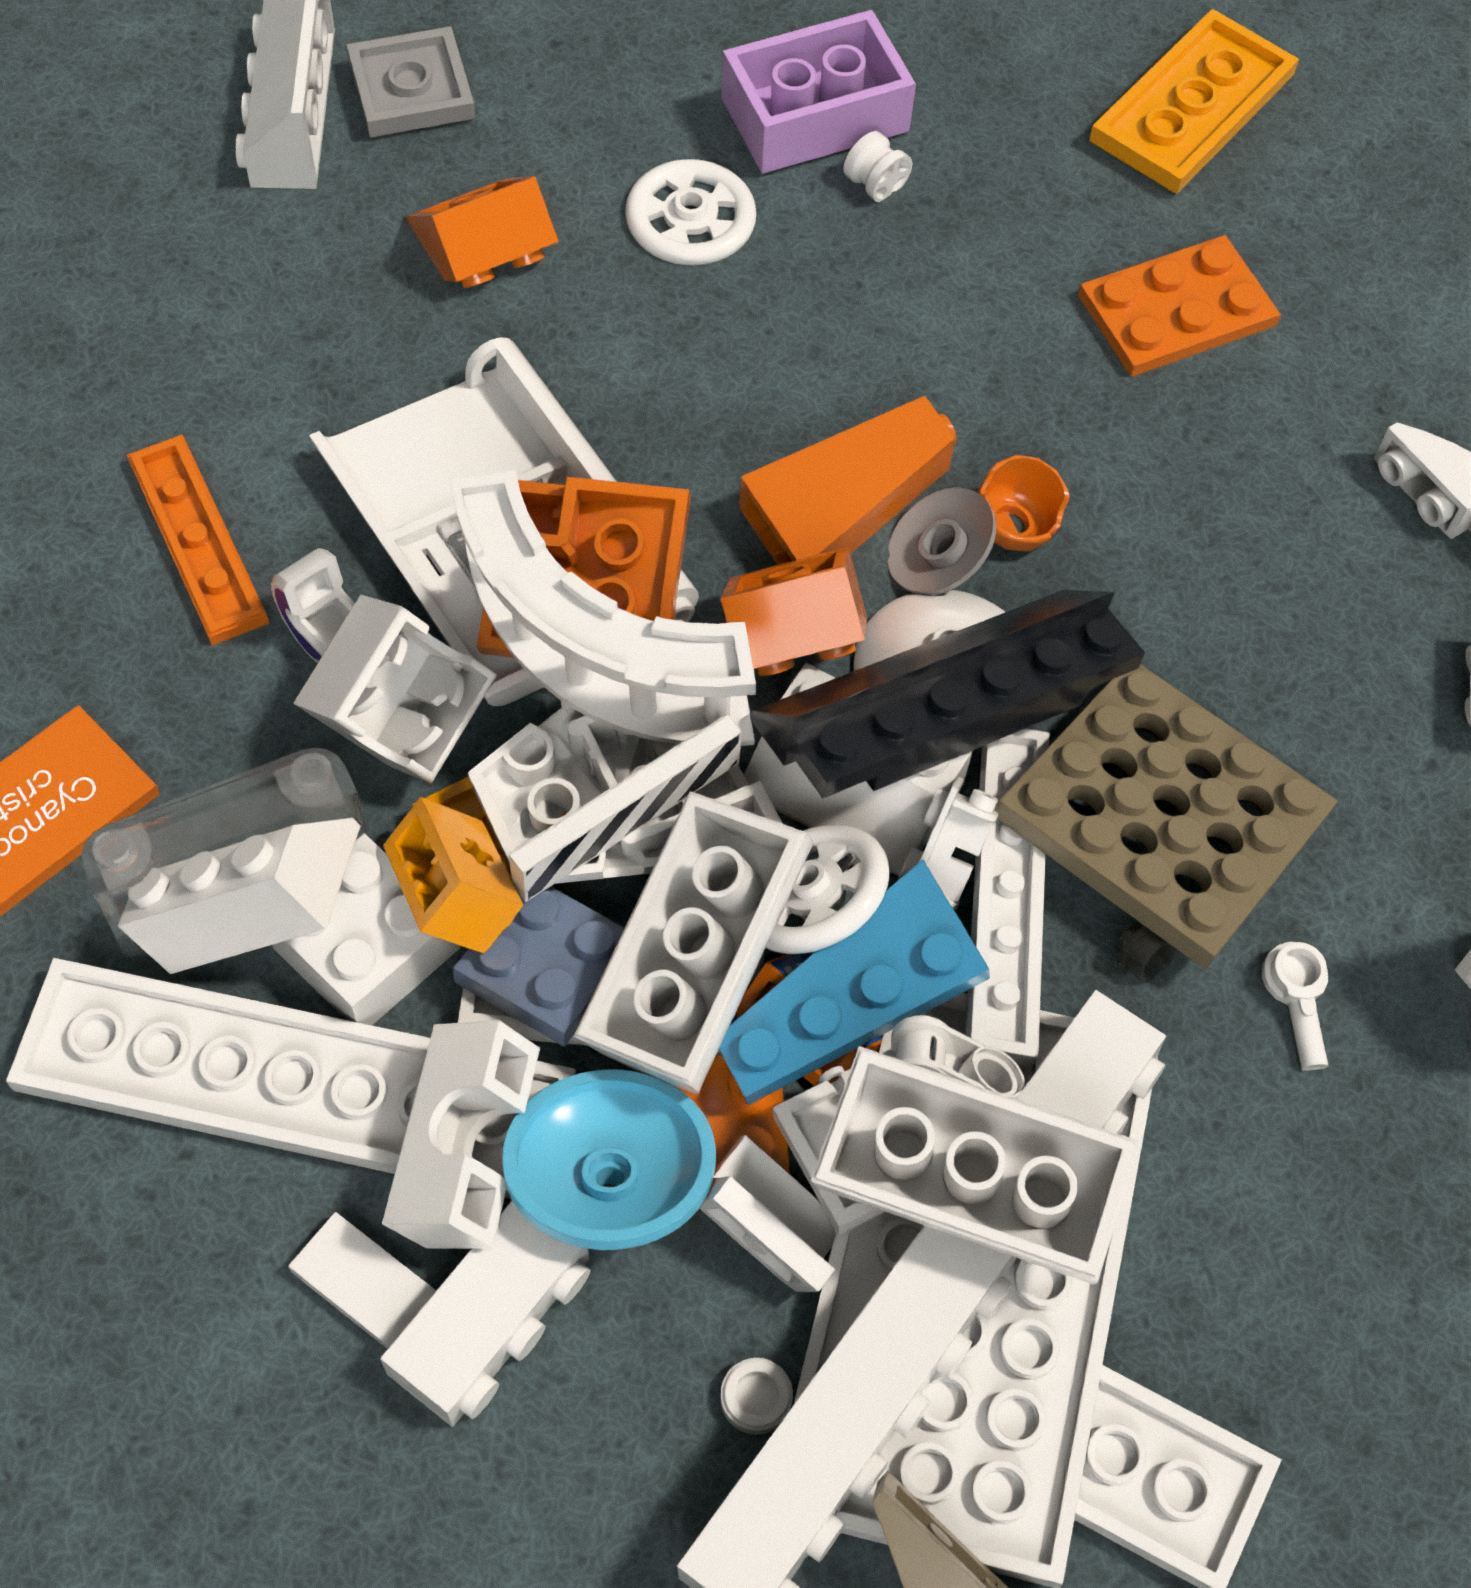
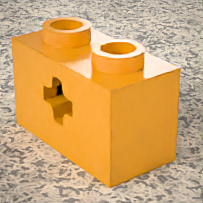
M420 797L383 844L417 926L422 933L485 954L503 930L509 927L516 914L524 906L483 821Z

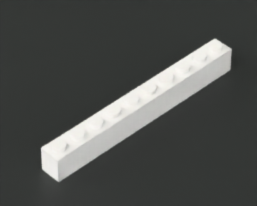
M1095 990L1024 1087L1021 1095L1016 1099L1120 1134L1129 1117L1120 1112L1133 1093L1144 1099L1166 1066L1156 1059L1166 1035ZM924 1225L677 1565L679 1579L690 1588H800L791 1579L808 1555L819 1563L830 1550L845 1526V1523L835 1516L852 1492L863 1500L874 1487L888 1465V1461L879 1454L896 1431L907 1438L926 1412L931 1400L922 1395V1392L938 1371L946 1378H949L966 1355L972 1341L963 1334L976 1315L979 1313L989 1320L1004 1301L1013 1285L1004 1276L1017 1258Z

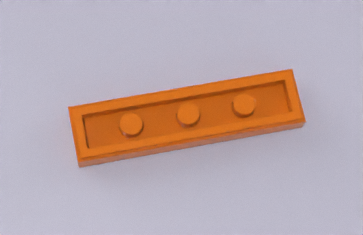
M183 434L127 454L130 466L211 645L213 646L270 624L264 607Z

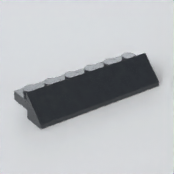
M1061 590L755 709L751 712L750 720L783 766L796 761L822 799L865 781L874 792L1081 706L1088 689L1138 669L1145 652L1108 609L1115 592Z

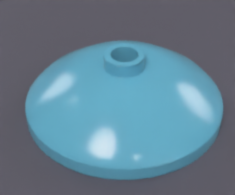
M588 1071L552 1083L527 1102L525 1113L516 1114L509 1126L503 1145V1173L507 1191L519 1212L533 1226L546 1235L561 1242L586 1249H627L645 1245L669 1235L686 1223L698 1211L713 1183L716 1167V1146L710 1124L703 1112L685 1093L675 1086L659 1078L634 1071ZM606 1184H615V1185H618V1186H615V1187H604L603 1185H606Z

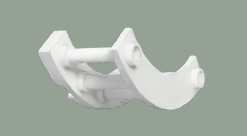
M516 469L449 479L458 522L466 541L465 546L472 579L482 607L497 635L510 653L539 684L562 702L587 717L618 731L648 740L678 745L722 716L729 715L742 730L741 746L754 745L755 740L747 695H756V681L745 622L721 624L690 623L658 616L652 621L618 608L616 601L589 586L572 571L568 573L554 559L528 514L520 492Z

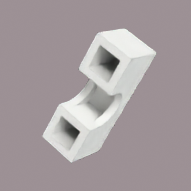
M500 1020L434 1024L382 1225L426 1249L493 1248L507 1187L505 1178L472 1158V1150L478 1134L492 1119L503 1114L525 1113L540 1051L538 1046Z

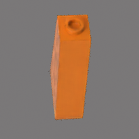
M926 396L920 397L741 476L739 508L777 565L849 547L851 554L950 469L953 449L956 444L954 427L946 415L937 413Z

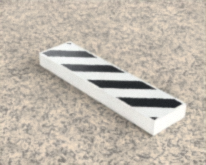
M729 715L722 716L511 851L509 855L511 880L518 894L525 902L529 901L687 798L690 791L695 793L738 765L742 730Z

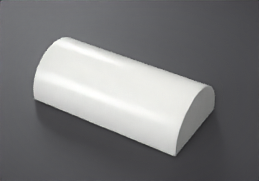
M690 791L573 1037L631 1069L659 1078L678 1089L698 1094L813 845L811 836L804 831Z
M859 1046L813 1173L811 1186L1096 1285L1140 1141Z

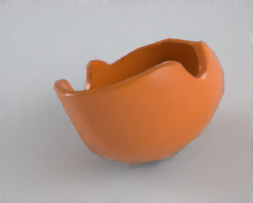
M1016 454L997 462L989 470L978 489V493L990 504L995 514L996 536L994 543L1005 550L1031 552L1050 542L1051 537L1061 527L1063 514L1069 502V491L1058 471L1038 457ZM1009 514L1018 516L1024 522L1025 532L1018 533Z

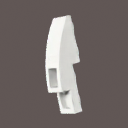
M1398 422L1388 427L1374 457L1383 478L1393 486H1400L1417 504V509L1422 519L1430 526L1439 527L1450 539L1468 529L1471 532V452L1436 435Z

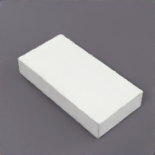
M337 1212L329 1218L288 1266L291 1273L387 1349L436 1292L434 1288Z

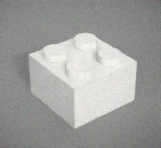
M365 833L355 841L326 929L272 945L273 949L345 1020L373 1025L460 949L457 944L420 932L387 854Z

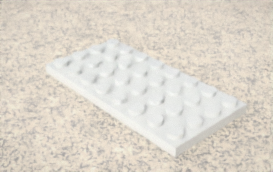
M961 993L919 1016H930L939 1019L948 1027L965 1035L968 994ZM1040 1010L1038 1059L1031 1071L1020 1069L1024 1075L1025 1086L1075 1018ZM893 1030L883 1034L879 1053L891 1049ZM931 1038L930 1048L934 1050V1039ZM1152 1089L1144 1099L1133 1093L1120 1111L1129 1117L1120 1135L1138 1140L1140 1145L1097 1284L1093 1285L1017 1258L1004 1276L1013 1285L1002 1304L989 1320L978 1313L963 1334L972 1341V1344L958 1367L949 1378H946L937 1371L922 1392V1395L931 1400V1403L916 1427L907 1438L895 1431L879 1454L888 1461V1465L880 1478L889 1471L994 1573L1052 1588H1061L1063 1585ZM884 1212L839 1236L835 1232L828 1261L835 1268V1271L821 1290L794 1404L924 1225ZM876 1482L863 1500L852 1492L835 1517L845 1523L841 1533L888 1545L872 1502L877 1485Z

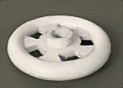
M681 159L658 165L641 176L629 192L625 206V215L628 228L634 239L653 256L680 265H704L731 256L748 241L756 222V205L750 189L732 171L709 161ZM697 181L712 185L715 189L710 194L703 189L692 186ZM666 186L674 190L665 201H661L654 196L660 189ZM690 205H692V206H696V207H698V208H696V209H688V208H685V206H690ZM718 207H733L735 211L734 221L717 220ZM662 216L671 229L660 234L651 225L650 221ZM708 231L712 239L701 243H689L687 235H698Z
M822 825L803 830L813 839V845L808 856L818 853L819 857L818 859L805 861L765 948L786 954H804L819 951L843 941L860 929L871 918L884 898L890 874L887 855L883 847L873 836L861 829L847 825ZM848 854L857 857L860 862L843 873L837 862ZM846 890L855 893L842 907L846 898ZM791 913L806 920L801 927L784 926Z

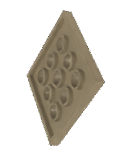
M1140 664L1138 669L1112 679L1006 792L999 800L995 811L999 814L998 820L1206 970L1331 813L1338 800ZM1134 728L1148 729L1155 733L1160 741L1154 743L1145 741L1138 736ZM1112 763L1118 765L1125 770L1129 777L1123 779L1115 778L1104 770L1102 764ZM1192 763L1202 766L1210 773L1212 778L1201 779L1196 777L1188 770L1186 764ZM1077 799L1088 803L1095 810L1096 815L1084 816L1077 813L1071 808L1068 800ZM1154 800H1165L1177 807L1181 815L1169 816L1157 808ZM1238 800H1248L1260 807L1264 815L1259 817L1247 813L1240 806ZM1121 837L1138 839L1147 847L1149 853L1140 855L1130 851L1122 843ZM1207 837H1217L1226 841L1234 853L1223 854L1218 852L1209 844ZM1174 875L1191 877L1200 885L1202 892L1191 893L1184 890L1176 882Z

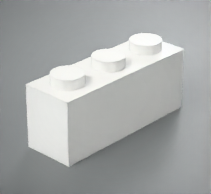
M511 1201L500 1215L493 1248H472L380 1358L386 1374L451 1427H454L464 1413L471 1419H474L489 1404L498 1390L499 1382L493 1377L509 1357L513 1356L516 1360L521 1361L537 1344L546 1327L539 1320L556 1299L564 1305L569 1303L585 1284L591 1271L585 1266V1263L589 1260L588 1249L573 1246L546 1235L526 1220L513 1201Z

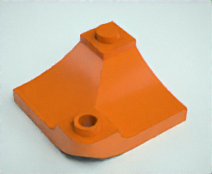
M566 477L565 485L518 480L528 514L540 536L544 539L546 548L568 573L572 571L589 586L616 601L618 608L652 621L655 620L656 616L676 620L677 592L691 502L689 489L577 477ZM483 609L477 642L480 654L514 658L497 635Z

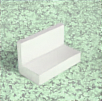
M746 1135L741 1136L715 1169L711 1189L699 1209L794 1291L819 1292L835 1271V1268L823 1258L833 1245L836 1230L816 1197Z

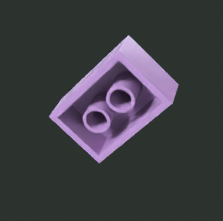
M873 10L723 50L721 99L762 174L850 149L860 138L869 132L878 131L889 138L910 131L916 83Z

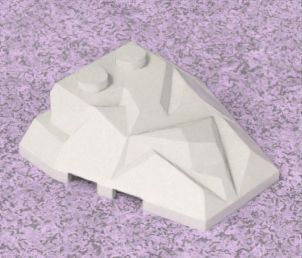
M561 701V709L538 727L529 723L468 772V777L510 866L509 855L511 851L677 745L656 742L618 731L587 717ZM736 765L695 792L783 824L761 781L749 785L739 765ZM686 798L556 883L651 874Z

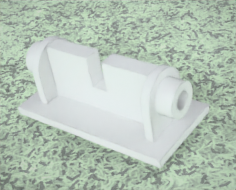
M960 777L957 778L950 793L940 788L937 789L922 823L933 828L930 839L924 851L912 847L898 878L899 880L923 859L953 909H957L960 903V896L974 867L953 857L954 849L958 847L979 856L992 824L999 815L994 810L998 801L994 796L977 789L973 790L970 798L959 794L964 779Z

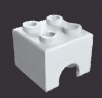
M360 595L293 704L390 767L432 784L497 674L474 657L459 652L428 633L429 625L402 606Z

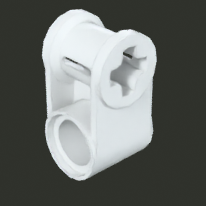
M915 1015L900 1021L892 1031L891 1049L896 1059L1014 1099L1021 1095L1025 1087L1024 1075L1009 1055L1000 1049L986 1046L948 1027L939 1019ZM931 1038L934 1039V1050L930 1048Z

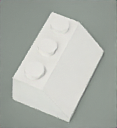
M805 663L781 699L835 679V677ZM762 736L744 777L749 785L761 781L775 810L808 828L822 825H847L869 833L883 847L887 855L889 871L899 877L912 847L922 850L933 832V828L922 823L937 789L940 788L950 793L958 777L965 781L972 751L874 792L865 781L822 799L795 761L783 766Z
M353 818L292 825L264 835H253L242 842L214 851H203L192 858L164 867L150 868L139 874L131 884L128 891L129 899L117 926L169 974L325 930L360 825Z

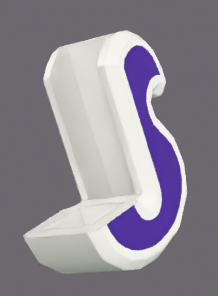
M321 548L313 550L274 575L271 583L273 598L282 619L295 640L316 663L322 658L355 604L341 587L343 579L336 556L328 550Z

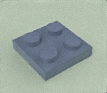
M550 886L527 902L520 896L524 906L516 914L509 927L503 930L485 954L468 949L453 967V975L456 984L565 1047L574 1036L625 928Z

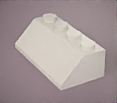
M264 0L262 14H254L253 40L255 47H257V52L248 54L247 75L249 85L252 88L251 93H243L241 105L242 120L246 127L245 134H237L236 137L237 164L239 168L247 169L250 187L317 189L335 34L330 0Z

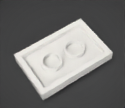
M1102 1365L1074 1520L1198 1588H1226L1282 1459Z

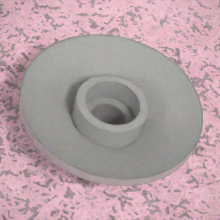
M961 487L942 489L918 501L900 519L889 540L888 549L890 557L887 564L893 579L908 592L923 595L941 594L964 583L982 566L992 549L996 536V518L992 507L979 493Z

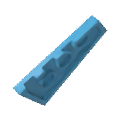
M922 859L886 890L879 907L860 929L843 941L814 952L729 1026L719 1051L747 1104L750 1105L855 1050L859 1046L893 1030L896 1024L903 1019L915 1015L919 1016L990 979L989 967Z

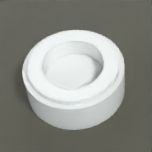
M749 1358L734 1365L723 1380L720 1394L721 1407L727 1420L735 1428L748 1434H765L776 1429L790 1411L793 1399L792 1385L788 1375L779 1365L763 1358Z

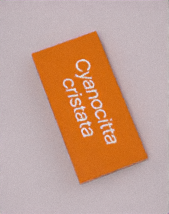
M79 705L0 762V917L160 795L157 785Z

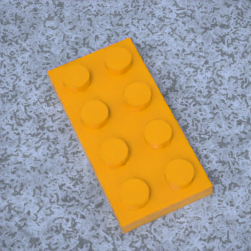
M1211 9L1092 126L1089 141L1173 193L1178 194L1295 74L1299 58L1218 11Z

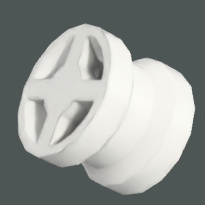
M873 131L860 138L852 147L844 162L843 172L852 182L863 183L866 186L868 196L876 202H881L891 195L893 191L903 187L911 173L913 162L911 157L901 150L893 151L890 148L888 138L881 132Z

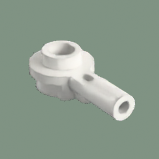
M1302 942L1279 944L1268 953L1263 962V982L1267 991L1276 1000L1289 1007L1301 1070L1325 1069L1328 1067V1061L1315 1000L1323 994L1328 983L1326 961L1323 955L1309 944Z

